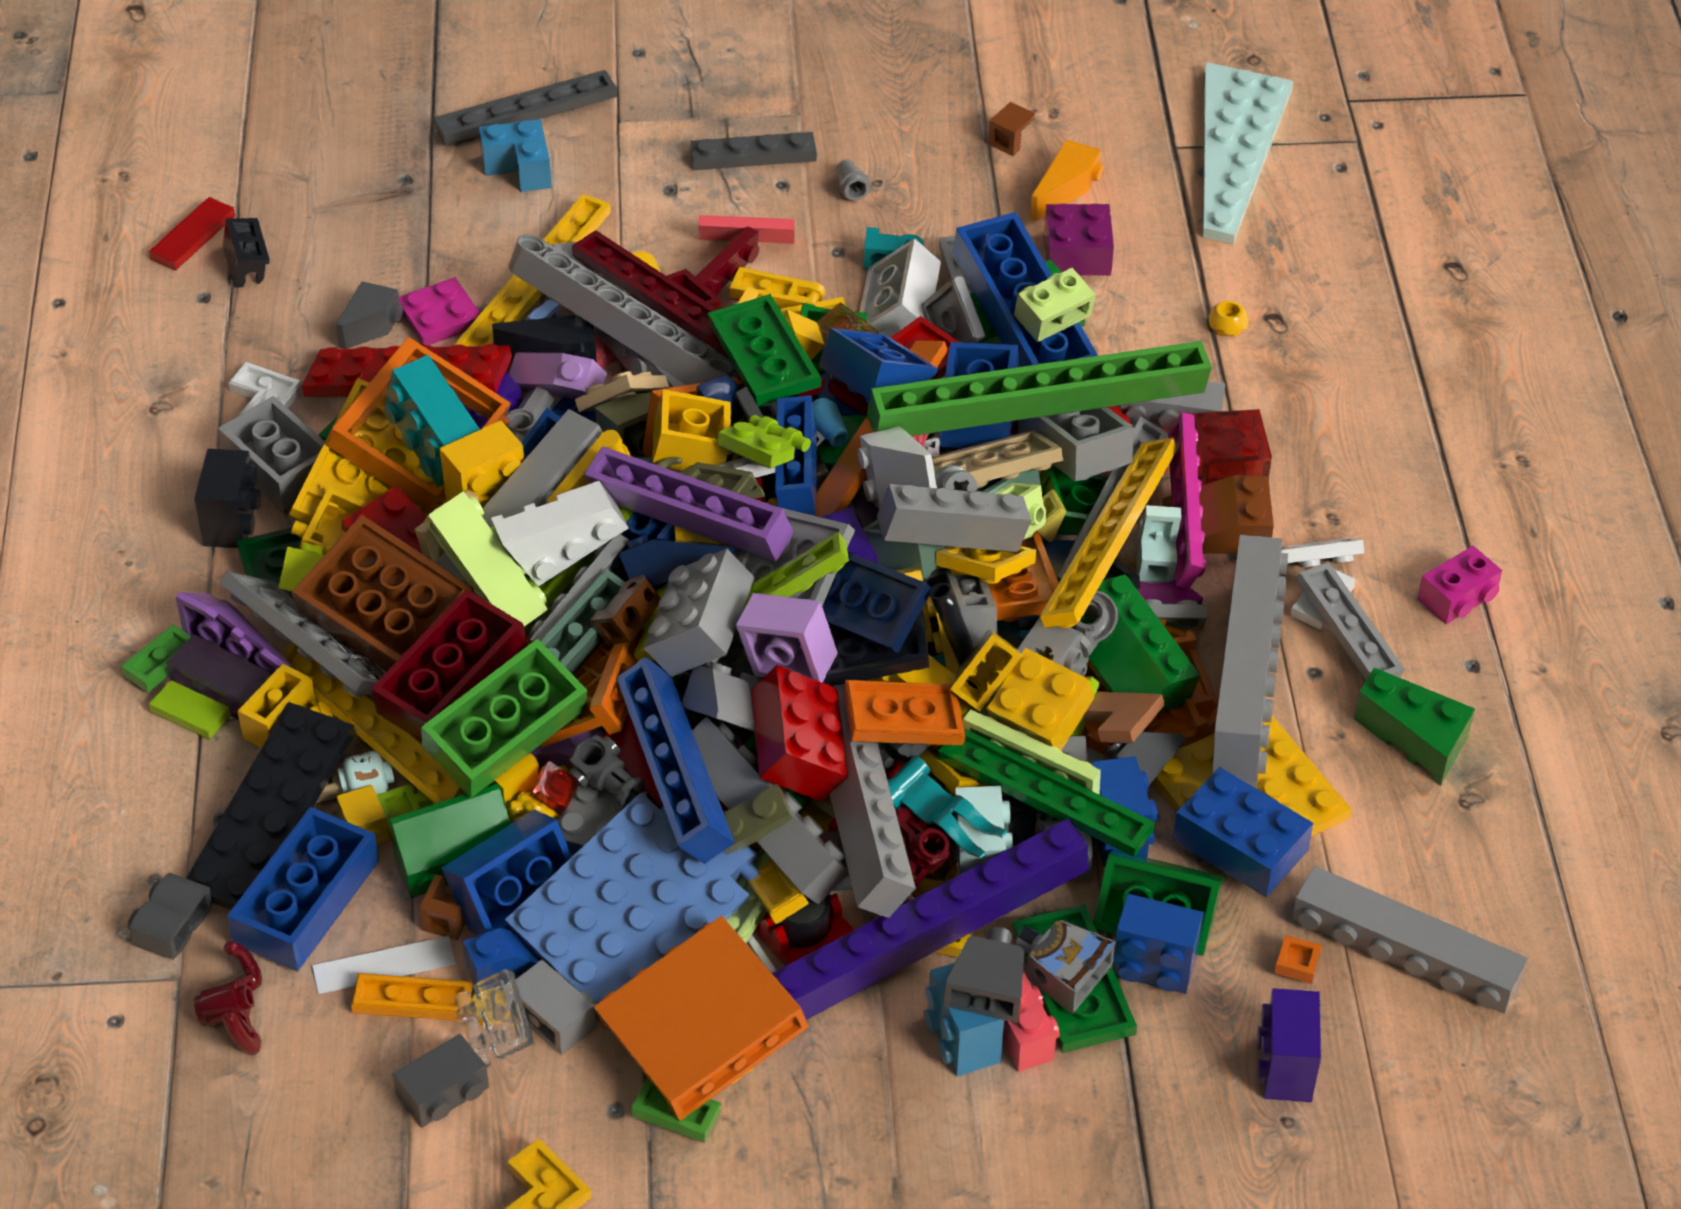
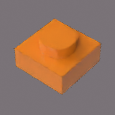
M1285 935L1274 973L1312 984L1321 955L1322 945Z

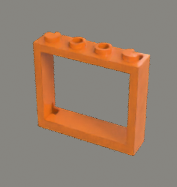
M408 337L331 430L328 447L391 488L398 486L411 501L432 513L439 503L442 505L447 503L444 485L432 487L354 436L387 396L392 370L429 355L461 403L488 419L483 428L501 420L508 426L510 420L506 417L511 403Z

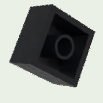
M207 449L194 497L203 546L237 548V540L246 539L248 535H253L255 517L253 513L254 510H259L261 491L255 488L257 468L256 465H251L249 451Z

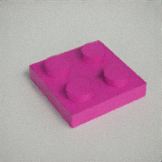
M456 277L399 297V302L403 305L402 315L423 346L464 333L481 314Z

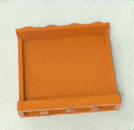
M722 915L713 922L703 925L695 935L681 945L671 948L664 957L650 967L640 970L632 980L618 990L608 993L601 1002L594 1006L603 1027L606 1030L610 1029L663 1095L670 1110L679 1121L683 1120L809 1028L798 1003Z

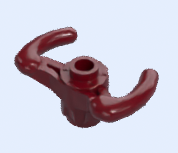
M907 806L898 807L895 811L901 834L905 838L906 853L912 876L915 873L918 874L914 880L915 888H917L925 875L933 874L949 856V839L943 832L935 828H927L925 830L913 820L918 817ZM912 892L901 905L917 897Z
M229 941L224 945V952L238 960L244 970V974L234 981L202 990L200 995L194 999V1009L199 1022L203 1026L214 1025L216 1027L224 1024L229 1035L242 1051L250 1055H256L260 1052L262 1041L260 1035L251 1025L249 1016L251 1008L255 1004L253 991L261 986L262 973L248 949L240 943Z

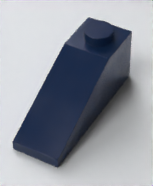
M647 535L627 542L628 550L620 552L619 555L629 579L637 575H644L651 586L655 587L669 581L668 578L671 572L681 565L687 566L700 560L706 554H715L726 548L733 555L740 553V549L728 544L663 538L649 541Z

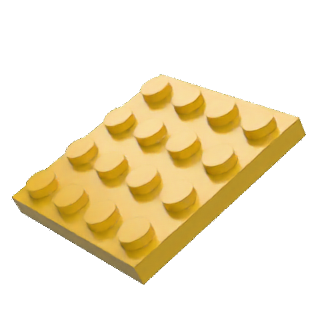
M1272 715L1271 722H1264V725L1270 726L1269 747H1261V751L1267 752L1266 774L1258 773L1256 789L1313 822L1311 836L1349 819L1352 811L1351 807ZM1215 733L1177 750L1152 781L1176 813L1213 773Z

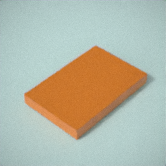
M845 680L844 696L851 739L854 742L963 746L965 731L958 696L950 690L952 684Z

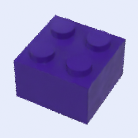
M1272 988L1269 1004H1262L1261 1026H1258L1257 1050H1261V1059H1258L1257 1083H1264V1099L1312 1102L1321 1061L1320 991Z

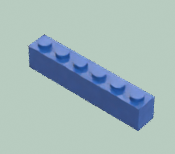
M644 657L619 675L617 681L678 847L706 864L735 842L673 679L666 671Z

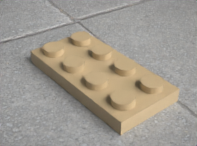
M1032 430L934 456L932 461L935 476L944 466L950 464L958 465L975 478L977 488L987 485L988 481L993 479H1013L1018 477L1020 472L1049 469L1052 466L1051 464L1063 461L1060 446L1037 431Z

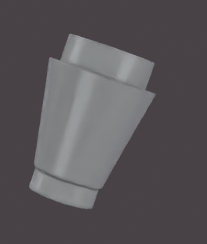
M842 160L837 165L841 194L854 201L864 198L870 187L868 176L852 160Z

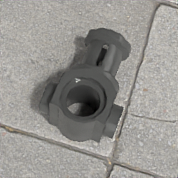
M595 734L592 738L583 740L575 748L574 756L570 759L572 768L568 771V775L579 787L584 788L588 786L592 790H608L617 797V803L623 808L641 792L643 793L646 787L645 782L640 777L634 778L624 770V762L617 757L621 750L608 736L600 738ZM600 759L596 764L588 765L591 761Z

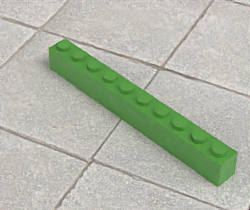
M1202 341L871 388L867 415L873 432L900 426L909 435L914 436L1204 393L1212 367Z

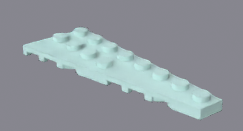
M1207 62L1204 75L1203 238L1234 244L1290 98L1294 81Z

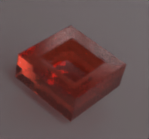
M548 761L542 766L529 795L561 815L567 809L578 785L570 778L568 772Z

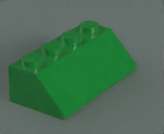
M1126 574L1103 580L1098 591L1106 593L1114 600L1118 609V621L1114 631L1094 648L1089 656L1088 665L1108 692L1162 694L1164 706L1158 713L1184 706L1185 699L1192 698L1200 673ZM1087 617L1082 621V623H1093L1094 621H1096L1097 617Z

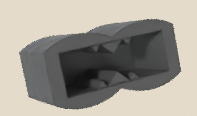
M168 873L160 882L157 881L153 884L149 892V901L132 913L128 928L133 945L167 958L175 959L188 943L192 932L200 926L212 906V899L209 887Z

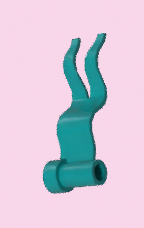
M914 755L891 779H887L895 810L904 804L923 822L929 825L936 824L941 827L965 852L982 859L986 852L969 838L951 813H957L975 829L984 834L1003 838L1008 832L986 820L961 795L953 796L946 792L927 775L931 771L929 766L920 757Z

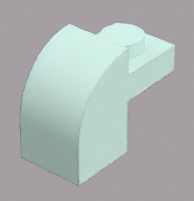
M1146 505L1143 520H1140L1137 539L1136 567L1140 581L1157 584L1168 583L1174 579L1177 566L1176 540L1181 521V508Z

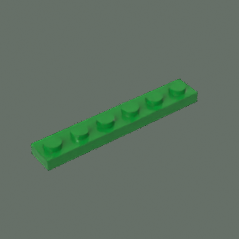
M965 728L963 746L943 745L938 751L940 761L990 786H1001L1002 792L1060 821L1068 818L1076 829L1134 858L1154 831V821Z

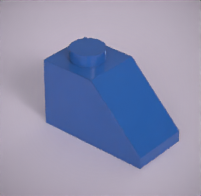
M498 928L463 940L466 968L476 990L484 987L506 988L535 964L543 960L514 931Z

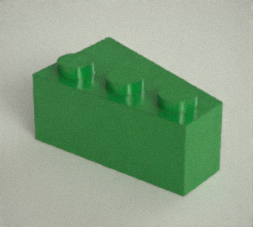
M1374 667L1359 692L1354 719L1387 745L1391 743L1396 745L1407 754L1406 759L1413 765L1417 763L1422 765L1433 774L1432 779L1439 785H1442L1469 737L1475 708Z

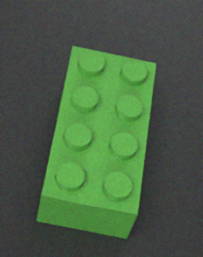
M536 639L421 727L422 747L470 798H473L586 710L587 689L539 639Z

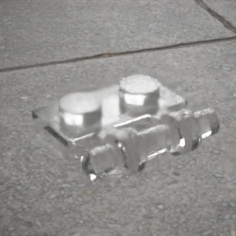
M504 969L474 984L473 988L477 998L474 1001L469 991L458 993L455 996L458 1009L455 1012L458 1023L464 1026L467 1042L483 1060L487 1068L491 1066L488 1056L490 1049L494 1058L504 1059L534 1044L513 971ZM481 1016L486 1029V1032L483 1034L478 1021L481 1018Z

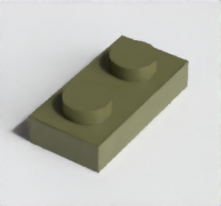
M777 784L724 812L735 842L723 851L725 854L749 846L793 819L785 795Z

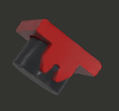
M836 893L833 895L829 894L819 905L805 896L809 904L778 924H775L768 912H766L754 932L777 958L787 966L854 931V928L842 916V905ZM829 927H830V931H829L828 936L821 942L820 940H821L824 936H826V934H827V932H828V929H829ZM788 945L808 946L809 948H795Z

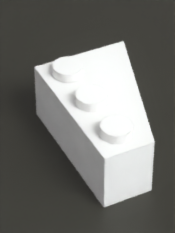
M600 481L556 495V501L536 507L535 503L524 506V512L503 518L501 514L491 518L503 546L537 586L548 581L629 528L616 501Z

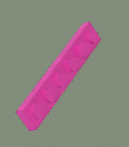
M1181 412L1168 433V438H1174L1177 451L1169 465L1172 507L1181 508V521L1176 540V586L1190 589L1196 578L1201 577L1206 568V558L1203 557L1202 548L1205 533L1201 530L1203 506L1200 505L1199 500L1202 484L1201 480H1198V467L1200 463V456L1196 452L1198 431L1195 430L1194 415Z

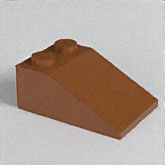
M1231 476L1201 486L1199 494L1200 505L1203 506L1201 530L1205 533L1202 546L1203 554H1237L1240 535L1272 537L1274 523L1268 476ZM1171 496L1162 498L1163 507H1172Z

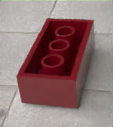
M466 589L373 685L371 692L377 714L422 741L421 727L527 647L524 624Z

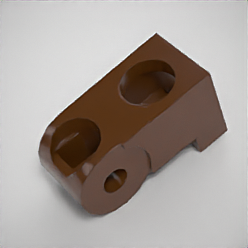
M637 575L625 582L620 588L618 595L611 600L604 610H597L589 621L608 645L631 643L657 609L661 598L644 575Z

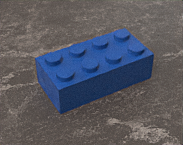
M310 807L227 915L232 941L242 944L253 953L298 972L378 864L379 856L375 833Z

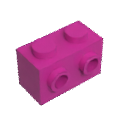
M1471 546L1424 574L1421 579L1417 599L1441 621L1448 624L1458 617H1465L1479 604L1494 599L1500 590L1499 583L1503 570L1475 546Z

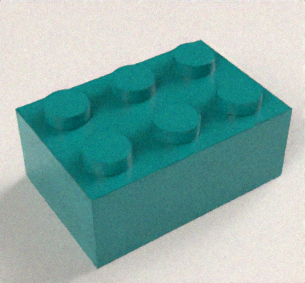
M429 355L392 370L384 405L385 415L391 424H395L402 433L405 446L410 451L413 450L419 458L424 474L427 477H431L438 487L443 486L444 479L440 448L480 429Z

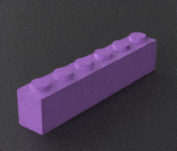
M603 446L584 474L589 484L600 481L618 506L777 562L794 534L782 508Z

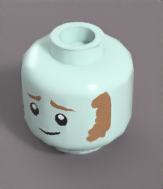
M376 751L349 756L345 758L343 768H338L343 794L372 785L377 795L388 791V783L395 782L391 764L387 761L382 762L380 754Z

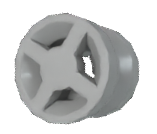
M950 464L944 466L935 476L938 489L977 491L975 478L958 465Z

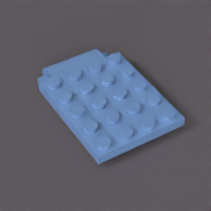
M641 792L508 916L505 921L552 969L557 970L579 992L585 991L589 994L595 1005H597L608 993L618 990L632 980L640 970L650 967L664 957L671 948L681 945L695 935L703 925L713 922L721 915L727 921L748 901L749 894L736 880L741 875L748 881L757 879L761 872L753 864L757 861L759 854L751 846H747L729 854L721 852L704 864L678 847L664 806L659 809Z

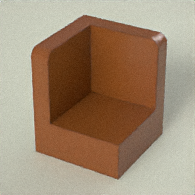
M1010 101L989 120L988 144L1014 156L1020 151L1021 131L1034 120V112Z
M436 874L419 907L422 931L444 937L449 936L451 939L458 940L465 926V921L461 914V906L457 905L452 894L446 893L444 876Z

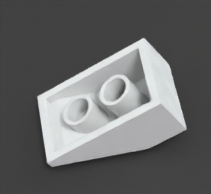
M896 426L860 436L862 448L857 450L858 459L861 467L866 470L867 481L863 482L866 499L869 502L871 501L878 509H880L889 484L937 488L931 453L902 427Z

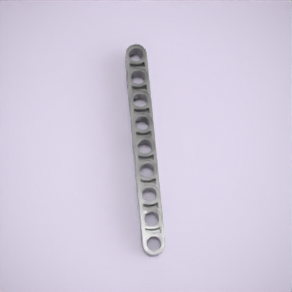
M521 235L518 237L509 263V269L520 279L686 385L703 383L722 376L736 377L742 381L730 359L542 239L533 235Z

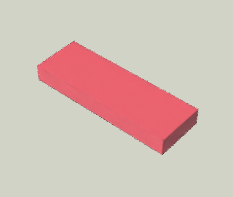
M699 216L700 240L733 241L749 226L759 231L758 242L795 244V220Z

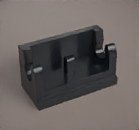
M258 218L226 219L223 249L234 287H243L246 282L245 276L250 272L257 273L255 278L257 284H260L264 279L266 264H269L270 258Z

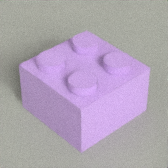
M753 593L736 624L754 676L764 677L776 665H779L823 683L826 673L829 671L838 653L820 601Z

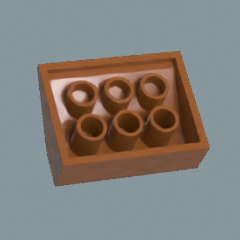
M361 515L292 590V594L299 613L388 671L466 589L472 593L474 589L463 580Z

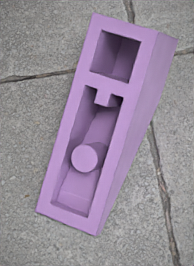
M516 353L509 372V376L522 389L535 390L536 387L548 390L551 395L574 400L587 394V388L604 383L607 375L593 359L565 353Z

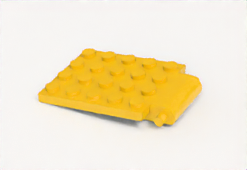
M357 378L334 425L369 385V382ZM386 396L354 436L435 488L437 486L431 477H427L424 474L417 455L413 450L410 451L405 446L402 433L398 427L388 421L384 412ZM331 431L290 512V516L309 524L307 525L296 520L292 527L291 533L302 538L299 548L301 549L302 542L323 547L322 554L324 555L345 534L341 529L342 520L392 489L328 447ZM414 503L426 516L430 514V512ZM439 503L435 510L441 507L442 504Z

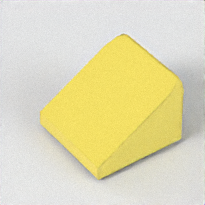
M1054 489L1042 497L1046 510V525L1037 530L1050 543L1055 538L1066 514V510Z

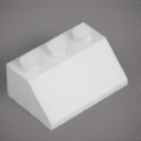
M915 238L868 267L859 311L868 313L865 332L880 333L896 325L903 329L920 316L926 319L921 303L935 293L941 261Z

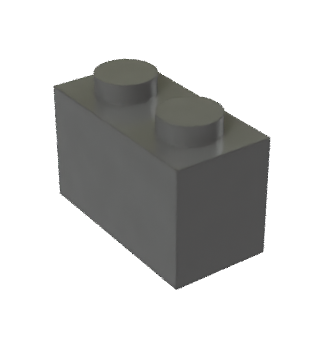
M461 1033L393 1073L396 1096L422 1128L433 1121L443 1119L452 1109L466 1101L478 1098L484 1090L489 1088L486 1064Z

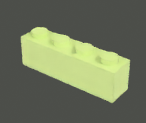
M463 491L430 513L424 523L467 584L473 587L474 593L521 621L525 629L548 611L545 606L547 599L538 586L534 585L532 587L524 576L526 574L525 570L513 556L510 557L503 547L495 527H489L483 519L484 511L479 502L473 496L468 498Z

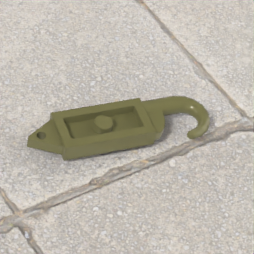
M669 457L658 462L656 465L668 468L674 464H681L682 458ZM696 462L680 472L689 477L753 499L765 496L763 489L750 471Z

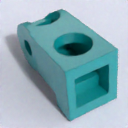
M866 227L863 270H868V267L914 238L923 246L924 242L917 235L879 234V228Z

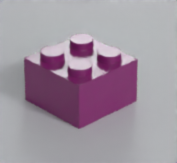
M1046 204L1044 224L1046 261L1051 260L1062 272L1073 268L1079 276L1111 275L1114 241L1110 204Z

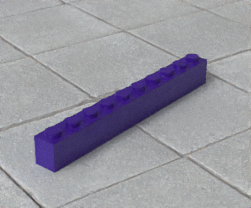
M1067 818L899 906L889 918L880 916L772 974L798 1003L807 1020L1089 871L1088 845Z

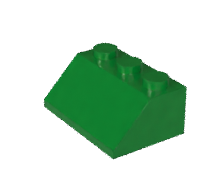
M498 784L485 787L473 798L464 794L389 819L396 866L410 898L426 894L436 874L444 876L445 887L449 886L442 867L511 824Z
M1114 849L1108 855L1093 924L1097 930L1116 934L1127 894L1201 911L1204 913L1197 954L1204 956L1215 919L1224 876L1136 855L1134 858Z

